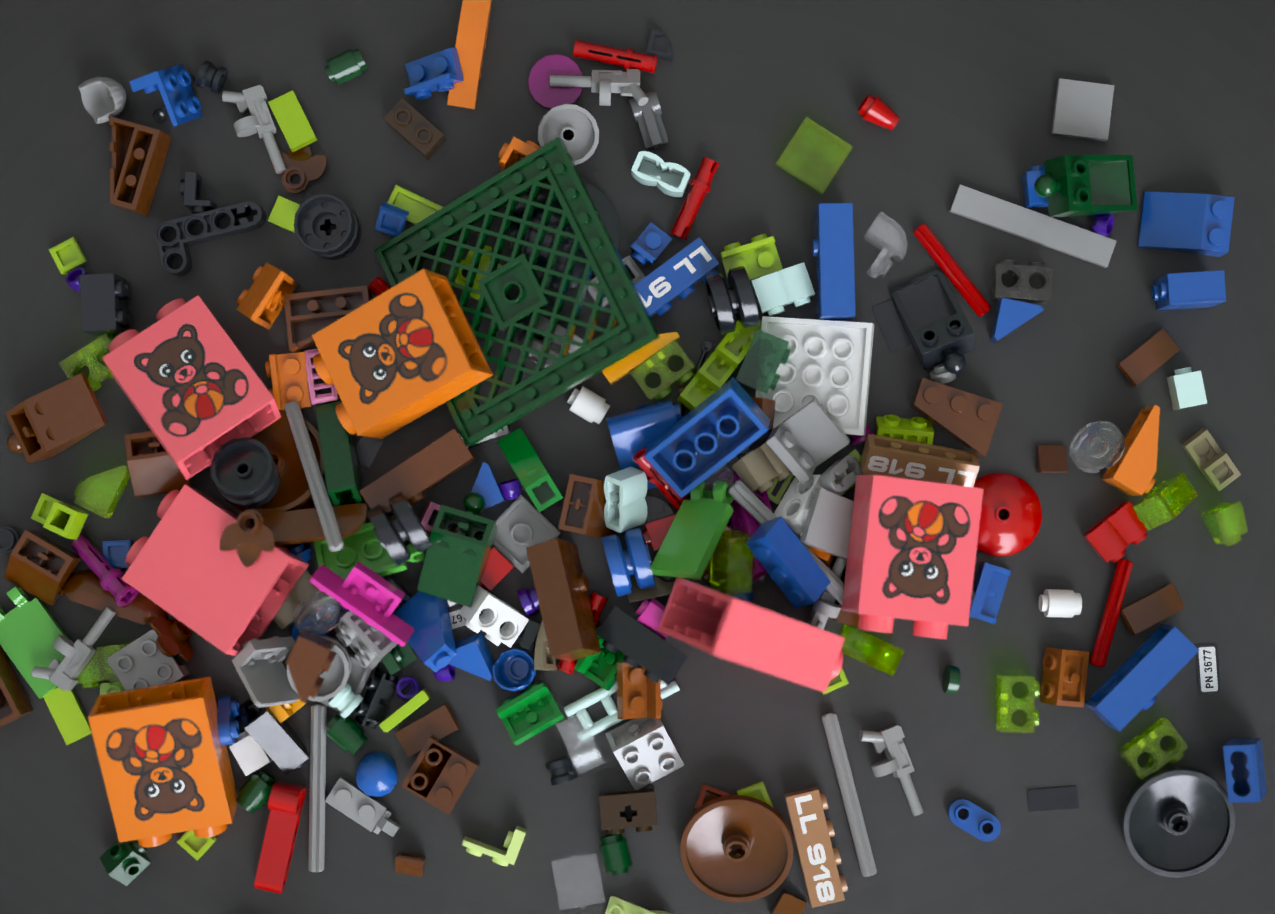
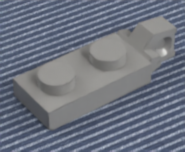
M343 777L339 778L325 800L326 803L376 834H379L382 830L394 837L401 826L389 818L392 812L387 809L386 805L372 796L366 795Z

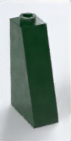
M342 401L328 402L324 405L316 406L327 492L333 505L366 503L360 493L363 486L353 435L345 430L336 414V406L342 403Z

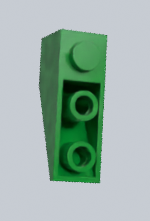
M521 427L497 441L539 513L564 499Z

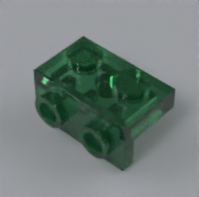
M757 329L736 381L766 394L769 389L774 391L780 375L776 374L779 364H786L792 350L787 348L789 342Z

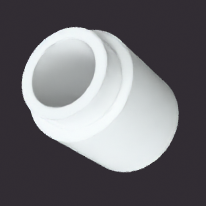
M582 386L581 390L575 388L567 401L571 405L569 408L571 412L590 423L594 421L597 424H600L610 407L609 404L605 403L606 399Z
M1045 589L1044 594L1039 596V611H1043L1045 617L1073 618L1074 615H1080L1081 594L1074 593L1073 590Z

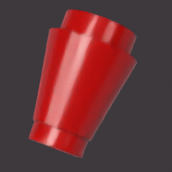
M868 94L857 110V113L862 115L861 119L887 128L890 131L894 129L900 119L877 95L872 96Z

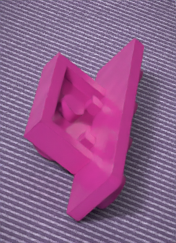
M359 561L345 580L324 565H321L309 580L320 591L334 598L344 608L351 610L367 624L374 626L391 641L401 646L406 644L415 631L413 627L392 613L405 593Z

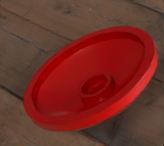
M994 473L977 479L973 488L983 489L977 550L992 556H1009L1022 551L1035 539L1042 522V508L1036 492L1023 479L1007 473ZM1001 509H1005L1008 513L1005 520L999 518L998 513Z

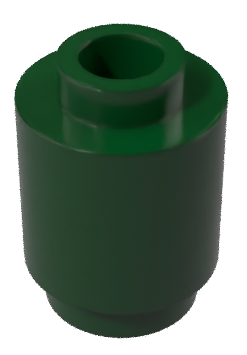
M349 49L328 59L329 66L324 68L331 83L337 81L338 85L362 75V71L368 69L359 49L353 51Z
M336 715L326 725V728L329 730L326 735L345 753L349 751L354 755L368 739L363 734L365 731L348 716L344 719Z
M265 770L261 773L255 771L238 791L239 796L236 798V801L250 813H254L256 809L260 810L269 799L276 779Z
M622 833L601 837L599 848L605 871L612 872L613 876L629 872L628 867L633 865L626 838H623Z

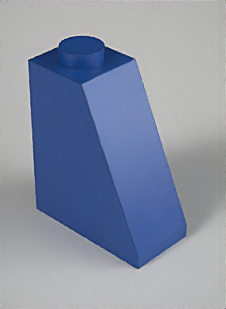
M418 592L394 613L395 616L414 628L415 631L407 642L422 662L435 673L447 666L450 660L457 654L447 600Z

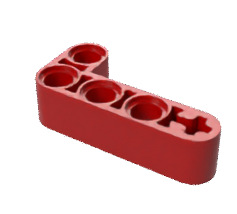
M277 781L273 785L268 802V809L271 810L254 888L279 894L283 893L307 787Z

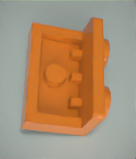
M513 137L510 144L505 143L498 155V158H500L498 163L500 172L540 147L531 141L523 142Z

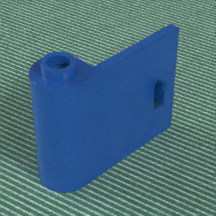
M669 400L606 418L621 470L633 467L643 471L633 461L634 455L639 450L647 448L650 443L682 419L678 404L673 405L672 401ZM648 481L647 490L657 487Z

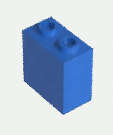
M1224 270L1170 273L1156 279L1155 284H1152L1151 295L1152 300L1156 301L1157 310L1205 308L1226 302Z
M1262 738L1230 739L1223 745L1228 803L1261 802L1267 794Z

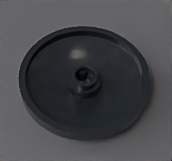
M549 180L543 182L544 184L551 185ZM584 182L618 250L620 226L616 211L609 199L599 189ZM540 187L536 202L546 205L550 190ZM528 191L522 198L528 200L530 191ZM556 197L554 208L563 210L558 198ZM519 202L514 210L513 217L522 219L526 204ZM534 207L530 222L540 224L544 209ZM552 212L548 227L558 230L562 214ZM511 221L509 237L517 238L521 223ZM568 222L566 232L575 234L570 222ZM529 226L524 241L534 244L538 228ZM546 231L542 246L552 249L556 234ZM564 236L560 252L570 254L574 239ZM510 241L511 249L513 251L515 242ZM523 245L521 254H527L530 258L533 248ZM580 247L578 257L587 259L582 247ZM541 250L536 266L546 268L550 253ZM558 255L554 271L564 274L568 258ZM576 261L572 276L582 279L586 263ZM535 270L542 283L545 272ZM594 271L592 272L590 281L596 277ZM552 275L549 287L559 289L562 277ZM570 280L568 290L579 288L581 283Z
M1181 766L1158 770L1141 780L1128 795L1121 814V831L1124 842L1138 863L1155 874L1177 878L1198 874L1214 865L1227 851L1232 841L1236 824L1233 803H1228V794L1219 782L1201 770Z

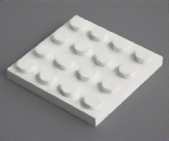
M762 316L755 397L776 401L773 429L815 399L846 435L865 436L874 335L873 323Z

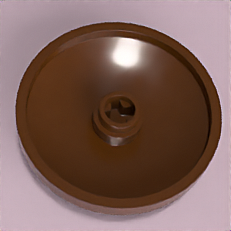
M279 410L280 419L251 437V439H256L267 447L280 470L281 482L275 496L265 505L253 509L261 514L299 510L313 499L286 412ZM304 419L324 480L325 471L320 436L314 426ZM237 508L241 512L245 511V509Z
M727 795L706 802L690 816L682 833L680 845L681 860L688 877L704 893L727 902H750L769 895L783 883L792 865L793 838L784 818L769 804L750 796Z

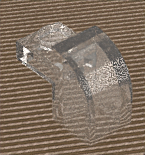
M880 212L863 237V239L881 250L866 274L874 279L879 274L886 275L894 263L889 260L890 257L900 263L907 251V237L903 228L895 220Z
M582 712L556 724L567 747L568 754L580 775L606 763L596 738L592 735Z

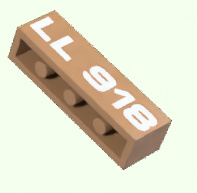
M867 434L860 459L862 475H879L965 487H974L980 468L976 452Z
M817 787L784 794L811 907L814 908L845 900L843 892L848 891L845 876L839 875L837 865L841 864L838 848H832L830 837L835 836L831 820L826 821L824 810L828 809L825 793H819Z

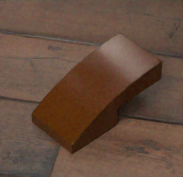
M1162 328L1125 357L1117 366L1135 387L1174 356L1180 348Z
M1169 583L1122 608L1120 613L1131 634L1135 635L1182 610L1185 606L1173 583Z
M446 703L400 729L395 735L406 755L410 757L422 750L429 737L439 741L461 727Z

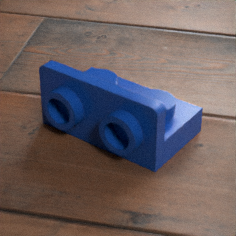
M448 48L405 64L410 87L403 90L405 95L415 96L416 100H422L431 97V92L437 90L444 92L454 89V84L464 81L457 48Z

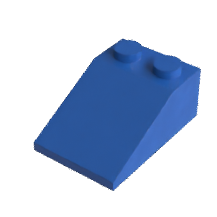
M1145 191L1143 193L1137 247L1217 257L1227 254L1229 252L1235 197L1198 193Z

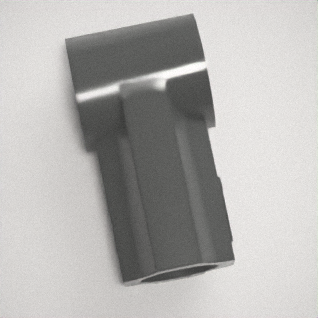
M656 91L645 93L648 102L644 106H639L634 97L628 98L634 120L638 122L646 150L656 149L669 143L665 126L662 122V111Z

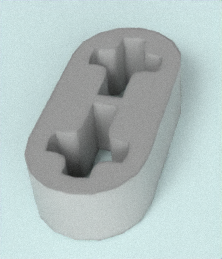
M846 456L833 463L821 475V487L835 494L847 490L856 481V476L861 475L858 462L852 456Z

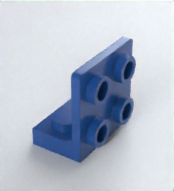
M183 64L129 81L133 92L144 89L145 94L156 90L160 91L173 126L202 117L200 101L193 92L191 77Z

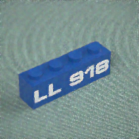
M699 237L638 282L635 287L650 317L656 313L662 316L673 307L671 302L680 296L683 300L695 291L693 286L700 280L705 283V276L717 273L715 269L719 267V263Z

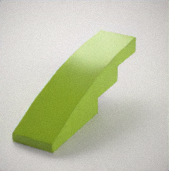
M738 320L735 331L727 333L677 400L692 411L711 394L721 388L760 338L762 321L759 320V325L743 328Z

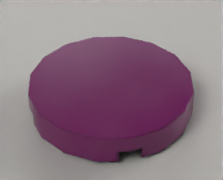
M559 54L548 55L538 60L532 67L528 78L529 91L535 102L549 110L562 104L574 105L581 96L583 87H551L550 75L582 76L578 65L569 57Z

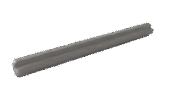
M297 401L286 403L284 409L329 550L331 552L344 548V543L299 403Z
M741 481L735 482L730 487L729 494L760 524L777 518ZM802 543L831 581L826 590L842 605L844 583Z
M323 704L311 706L308 870L310 872H322L325 862L327 707Z
M835 712L822 715V721L861 873L864 877L877 874V869L838 717Z

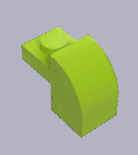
M42 493L31 519L44 524V528L65 538L77 540L89 513L53 496Z

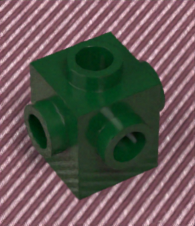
M118 839L99 857L107 874L125 886H128L151 864L145 853L148 851L147 847L139 846L138 840L119 843Z

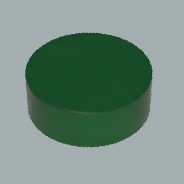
M947 665L945 667L942 679L944 693H957L961 679L958 666Z

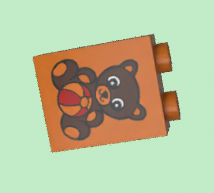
M422 269L312 335L319 354L313 357L314 367L326 384L335 385L342 400V403L336 406L337 417L345 430L352 435L357 433L359 436L383 439L493 375L447 277L426 269Z
M211 677L98 696L88 718L119 843L138 840V844L141 847H155L169 841L173 833L193 830L196 837L207 838L224 832L228 827L227 824L233 822L238 804L236 801L238 794L227 746H223L219 738L218 707Z

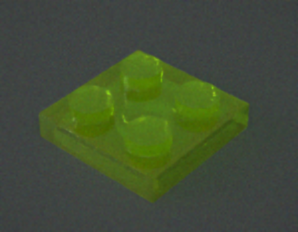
M806 117L776 165L818 193L823 194L853 146Z

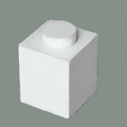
M247 731L241 733L240 737L236 738V743L229 747L245 776L273 761Z

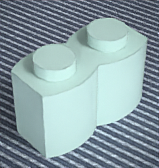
M640 151L631 169V175L636 181L647 186H657L663 193L672 197H682L690 180V172L686 168L676 163H665L659 156L647 151Z
M804 262L751 281L761 313L768 312L769 317L784 312V306L794 303L795 307L806 305L811 302L810 297L815 295Z
M628 467L606 476L604 495L607 502L604 507V520L607 528L622 533L646 522L647 504L645 496L648 481L644 471Z

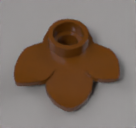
M309 145L294 152L289 149L287 154L280 152L287 170L278 175L282 177L283 187L291 193L303 192L308 187L309 182L319 179L326 169L327 157L325 155L313 156ZM296 175L300 176V182L292 184V178Z
M253 509L243 511L238 516L236 523L227 526L220 540V550L230 551L237 549L238 556L245 567H250L257 562L262 550L272 552L275 546L273 531L265 526L263 515ZM254 519L255 526L254 528L249 529L248 523L250 520Z
M157 616L150 621V626L159 635L156 639V644L163 655L173 657L179 654L186 662L193 658V649L188 642L192 631L188 626L178 619L169 621L162 616Z

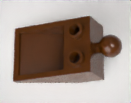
M80 373L30 397L7 411L5 415L13 430V433L7 438V447L13 453H23L27 463L50 460L106 425V418L85 373Z

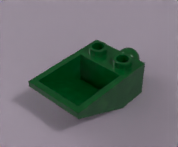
M1062 155L1044 161L1045 175L1038 177L1034 183L1035 192L1041 197H1048L1049 217H1073L1138 210L1133 155Z
M475 492L469 493L464 498L463 507L465 511L441 504L430 536L433 546L427 549L417 587L418 592L470 608L498 530L495 520L477 515L484 510L485 499L481 494ZM457 526L459 530L457 533L450 532V527ZM478 534L484 535L482 541L476 539Z

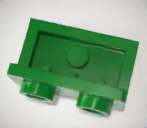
M598 636L601 653L577 659L574 669L590 678L603 689L610 691L617 680V662H625L622 659L625 654L619 650L614 654L602 645L604 639Z
M544 682L531 685L525 690V693L516 698L505 700L495 710L516 746L565 718L553 694Z

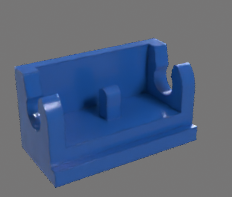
M986 562L980 563L973 586L975 597L970 605L969 617L992 624L996 623L1011 570Z

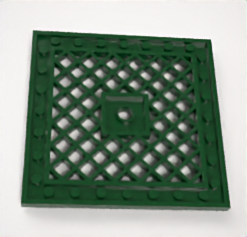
M559 137L374 250L391 287L421 271L425 257L434 260L431 272L437 274L440 272L442 262L451 265L447 279L452 289L454 287L463 289L459 304L464 314L465 311L475 314L471 329L475 338L477 336L486 338L483 354L487 363L492 361L498 363L494 378L489 377L485 379L492 382L488 397L479 395L482 384L480 382L446 402L466 446L474 445L660 338L563 139ZM549 180L551 185L544 184L543 182ZM540 187L550 190L546 205L536 202ZM530 191L528 200L520 198L521 195ZM556 197L558 198L563 210L554 208ZM517 202L526 204L522 219L513 217ZM507 205L505 214L496 212L498 209ZM534 207L544 209L540 224L530 222ZM552 212L562 214L558 230L548 227ZM493 216L503 218L499 233L489 231ZM484 219L481 228L472 226L480 220ZM511 221L521 223L517 238L507 236ZM568 222H570L575 234L566 232ZM529 226L538 228L534 244L524 241ZM470 230L480 232L476 247L466 245ZM546 231L556 234L552 249L542 246ZM461 233L458 242L449 240L457 234ZM488 235L497 237L493 252L484 250ZM564 236L574 239L570 254L560 252ZM505 240L515 242L511 258L501 255ZM448 244L457 246L453 261L443 259ZM523 245L533 248L530 258L527 254H521ZM438 247L435 256L427 254L429 251ZM580 247H582L587 259L578 257ZM465 249L474 251L470 266L461 264ZM541 250L550 253L546 268L536 266ZM482 254L492 256L487 272L478 269ZM558 255L568 258L564 274L554 271ZM500 259L508 261V263L497 269ZM576 261L586 263L582 279L572 276ZM459 268L469 270L464 285L455 283ZM535 270L545 272L542 283ZM593 271L599 284L590 282ZM477 273L486 275L477 281L481 291L472 288ZM552 275L562 277L558 293L548 290ZM570 280L581 283L576 299L566 296ZM513 285H517L520 289V294L515 300L509 298V289ZM588 286L598 288L594 304L584 301ZM471 292L480 295L476 310L467 307ZM548 295L557 297L553 312L542 310L551 305ZM605 296L612 309L602 307ZM564 300L575 302L570 318L560 315ZM487 303L493 315L484 313ZM582 305L593 308L589 323L578 321ZM600 311L611 313L607 329L596 326ZM541 314L551 316L547 332L537 329ZM532 316L529 326L519 324ZM482 317L492 319L488 334L478 332ZM559 319L569 322L565 337L554 334ZM576 325L587 327L583 343L572 340ZM498 327L501 331L508 330L505 340L496 337ZM517 328L527 330L523 345L513 343ZM595 330L605 333L592 341ZM535 333L545 336L541 351L531 348ZM553 339L563 341L559 357L548 354ZM494 341L504 344L500 359L490 356ZM571 344L580 347L574 352L568 354ZM512 347L521 349L517 365L507 362ZM529 352L539 355L535 370L525 367ZM547 358L556 360L555 363L544 368ZM506 366L516 369L512 384L502 381ZM523 372L533 374L521 382ZM500 385L510 388L498 395ZM478 399L485 401L486 403L480 405Z

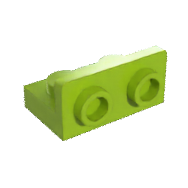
M761 234L751 238V243L741 246L740 242L725 246V251L720 253V258L727 280L729 270L740 266L745 267L750 281L783 270L775 246L774 236L767 238L766 234Z
M891 414L884 417H876V435L930 445L933 443L934 430L932 423L923 417L906 419Z

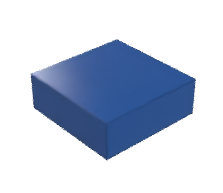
M383 202L380 206L375 230L393 237L398 236L405 230L409 211Z
M132 540L102 541L103 557L113 568L130 567L126 563V556L133 545Z

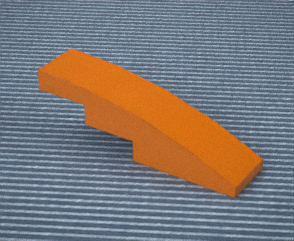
M463 0L455 48H457L464 81L454 84L455 88L449 90L447 105L470 109L476 108L492 0Z

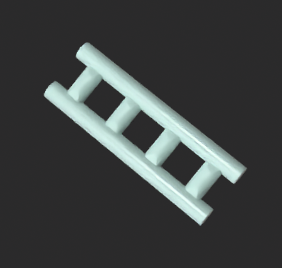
M617 680L610 691L601 687L563 707L568 717L576 714L583 729L576 733L581 742L624 720L618 719L617 707L611 697L612 694L617 692ZM675 680L669 685L663 681L660 682L662 699L680 690ZM601 700L608 716L593 723L586 708Z

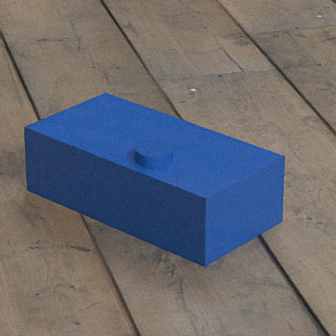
M853 203L818 204L814 211L815 239L812 241V252L816 261L817 320L851 321L855 317Z
M732 378L647 446L644 457L682 498L767 432L770 419L739 383Z
M1161 624L1084 704L1108 727L1120 732L1142 709L1147 710L1157 700L1155 695L1200 650L1175 626Z

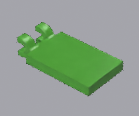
M703 481L690 491L691 500H683L650 567L654 575L701 579L734 511L730 506L734 498L726 491L728 487L726 482L716 481L712 492L711 490H703L706 484Z
M371 522L364 524L354 535L343 538L344 548L331 552L327 541L314 542L318 566H326L344 580L358 561L383 577L407 570L406 562L424 561L426 554L425 551L422 553L416 551L409 544L408 548L411 552V559L398 566L389 552H386L373 530L374 526Z
M15 586L7 592V595L17 607L5 614L0 606V645L40 699L57 688V686L48 679L33 677L34 666L48 668L54 659H58L61 663L65 655L56 650L52 644L58 635L68 637L39 598L36 597L31 601L22 588Z

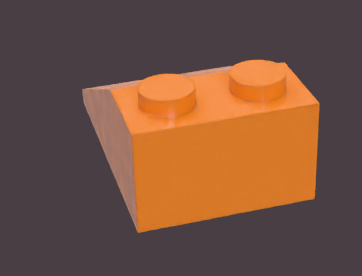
M266 262L264 267L259 266L252 277L254 283L250 289H245L237 300L239 306L236 310L269 330L284 308L283 295L293 294L299 283L283 271Z
M1152 405L1141 409L1101 479L1128 496H1141L1144 492L1147 494L1155 483L1156 479L1153 476L1157 469L1160 407Z

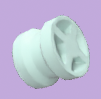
M346 683L345 687L335 697H332L328 704L331 707H336L340 711V715L345 719L360 704L363 697L352 692L351 686Z

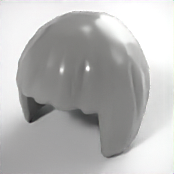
M94 77L78 86L83 105L96 124L108 122L109 116L116 118L125 107V90L118 81L112 78Z

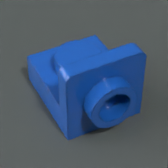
M650 222L637 240L630 245V249L633 251L631 256L642 265H645L647 262L652 266L673 239Z

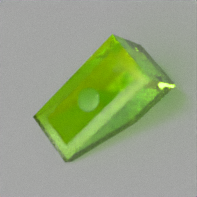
M128 465L116 467L81 481L74 493V496H76L74 503L103 518H111L131 478Z
M1240 501L1224 502L1201 514L1216 544H1226L1227 547L1242 540L1240 535L1248 532L1243 506Z
M845 624L840 635L845 638L841 648L842 653L894 676L904 650Z

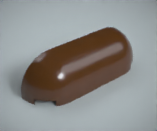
M367 503L332 506L342 539L354 535L364 525L367 517ZM316 508L262 514L265 526L274 533L276 545L326 541Z
M81 570L72 574L65 582L59 594L69 597L68 600L100 611H104L106 607H109L116 612L115 616L143 625H150V621L157 616H162L168 620V612L139 591L131 603L119 607L115 603V597L101 587L99 577L92 570Z

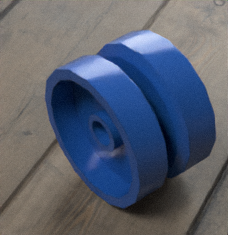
M640 527L625 532L624 536L628 549L622 550L620 539L616 534L602 537L617 597L632 593L633 587L630 575L635 574L638 587L641 590L656 587L652 571L650 570L652 565L648 545L644 544Z

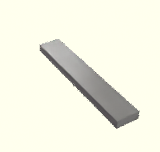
M963 185L958 186L949 211L1104 268L1108 267L1117 242L1108 237Z

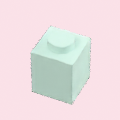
M1191 367L1174 370V376L1167 377L1173 410L1207 404L1201 370L1192 372Z

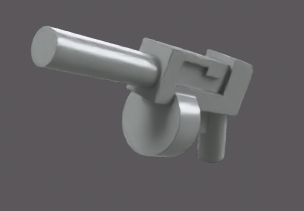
M627 69V72L619 70H592V76L550 75L551 87H591V93H599V106H611V93H621V96H633L639 106H644L648 102L647 96L640 88V70Z
M257 85L242 90V92L223 90V102L236 103L240 113H244L248 109L251 115L241 118L233 124L237 136L247 137L258 133L259 138L264 140L276 174L284 173L287 169L273 135L277 132L265 102L267 101V96L263 86Z
M837 557L832 572L841 579L847 560ZM826 589L813 604L811 617L806 622L823 630L828 617L837 618L841 610V606L834 603L836 599Z
M106 607L83 640L77 639L74 643L70 639L58 635L52 646L65 655V658L61 663L58 659H54L48 668L34 666L32 676L48 679L63 691L72 690L78 682L76 678L97 651L92 646L116 612Z
M891 725L877 732L861 730L859 740L873 742L876 752L881 753L884 750L887 759L871 766L874 776L881 777L893 773L895 778L900 779L913 816L924 813L909 774L915 770L902 740L905 737L902 728L898 725Z

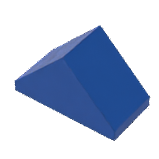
M1007 298L999 299L997 301L990 340L992 343H995L1044 309L1041 305Z
M483 462L471 493H479L484 497V510L504 502L505 498L500 491L491 466Z
M479 632L455 641L457 654L450 660L449 664L490 681L493 676L492 666L495 664V661L482 633Z

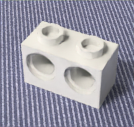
M812 475L803 484L795 477L774 512L777 518L782 516L796 536L802 535L815 488H822L820 484L821 475Z
M479 585L471 608L463 606L459 611V614L466 619L464 625L476 633L482 630L487 633L485 638L495 645L499 646L502 642L510 648L529 621L517 609ZM485 609V612L479 616L480 612ZM506 621L505 625L500 628L501 624Z

